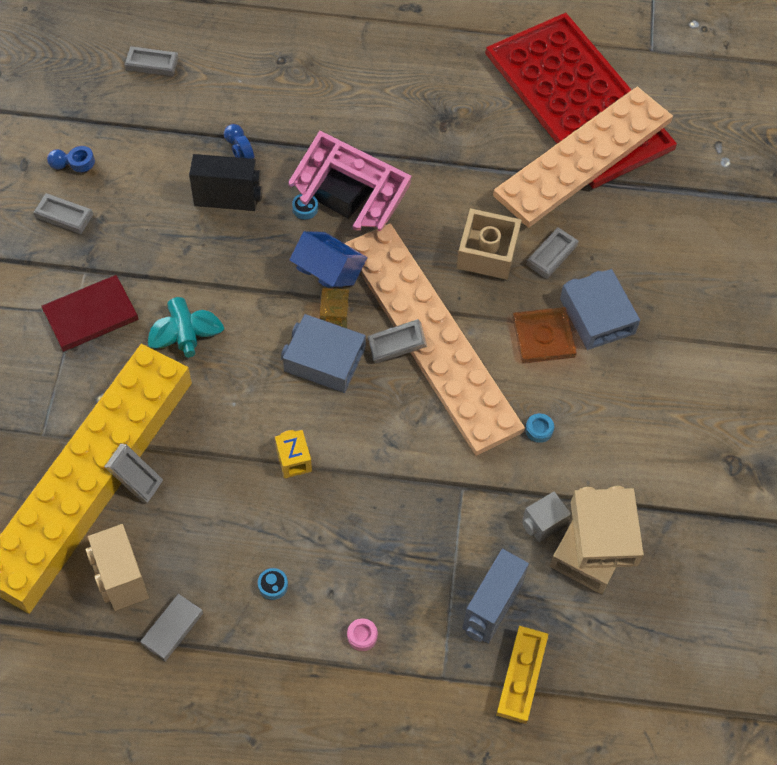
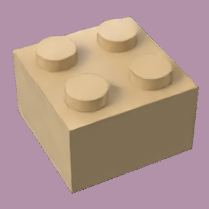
M470 208L458 251L457 269L508 280L522 219Z
M120 524L88 536L91 547L86 548V553L95 572L94 577L104 602H111L114 611L149 599L124 525Z

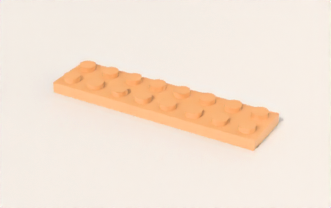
M637 86L495 188L493 196L518 219H522L521 222L529 228L670 124L673 115Z

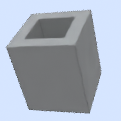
M552 492L525 508L522 523L526 532L530 536L534 535L538 542H541L566 527L571 513L557 494Z

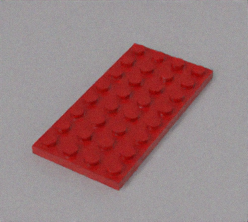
M566 12L486 47L485 54L557 144L631 91V88ZM663 128L591 181L589 185L592 189L599 187L674 151L677 143Z

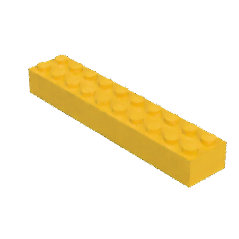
M140 344L1 533L0 598L28 614L31 613L121 485V482L104 466L120 444H127L139 457L143 454L192 384L189 367Z

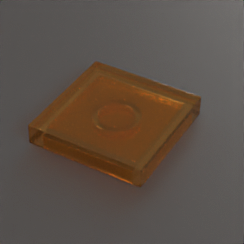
M566 307L513 313L512 318L522 364L576 357L577 352Z

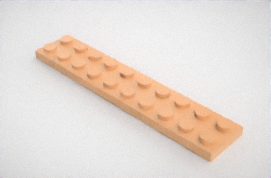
M391 223L385 225L382 231L375 229L344 243L368 257L360 274L392 325L396 327L417 319L421 321L427 347L410 353L474 455L477 456L524 433V425Z

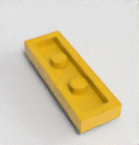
M523 626L518 627L496 716L527 724L548 633Z

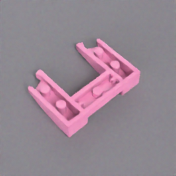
M319 131L288 182L290 187L296 186L302 194L300 201L304 205L308 204L332 168L373 188L374 190L356 219L353 229L361 231V226L378 227V231H382L408 190L412 176Z

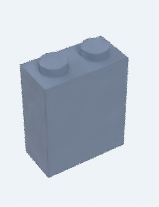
M612 269L603 272L597 271L579 280L572 279L563 285L560 300L587 350L636 334L640 319Z
M304 314L301 322H297L293 328V339L290 345L286 344L282 350L281 360H283L284 372L345 393L365 351L366 335Z
M504 549L500 551L466 609L462 629L466 631L470 638L478 642L483 640L489 644L523 585L529 566L528 562Z

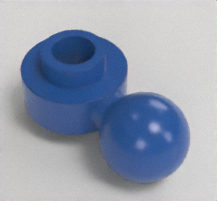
M237 124L228 125L224 130V138L228 143L234 144L232 146L234 156L236 158L254 159L253 149L247 137L244 136L243 129Z
M86 146L75 147L68 154L62 150L55 149L47 157L49 166L56 170H61L70 164L72 170L86 172L95 164L93 152Z

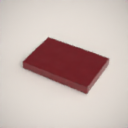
M117 275L41 305L63 352L139 320Z

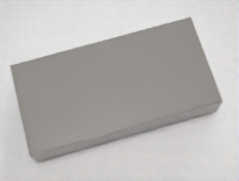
M130 46L125 69L127 71L173 77L179 59L178 53Z
M47 193L33 212L37 219L78 234H82L93 216L92 209Z
M557 227L528 258L526 265L548 279L578 246L579 241Z
M419 319L368 336L373 361L376 364L427 347L422 324Z
M120 444L104 466L141 502L148 503L163 481L127 444Z
M178 594L140 641L141 645L166 662L202 616V609Z

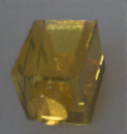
M322 288L320 319L347 328L349 290Z

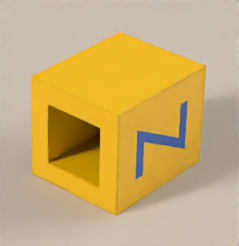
M288 430L279 436H275L276 451L284 479L312 472L311 457L303 430Z

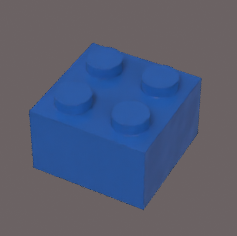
M303 231L290 261L297 265L296 269L306 275L313 274L318 277V282L323 286L343 288V286L355 284L368 257L326 232Z

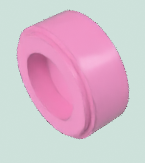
M357 619L350 624L347 631V639L352 648L358 651H367L376 644L378 631L372 621Z

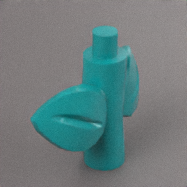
M175 297L167 303L171 317L159 319L153 324L148 336V345L150 348L159 349L177 342L179 350L184 351L185 357L190 358L196 354L194 349L197 346L196 335L210 337L222 333L225 329L222 322L213 313L206 310H198L191 314L186 300L182 297Z

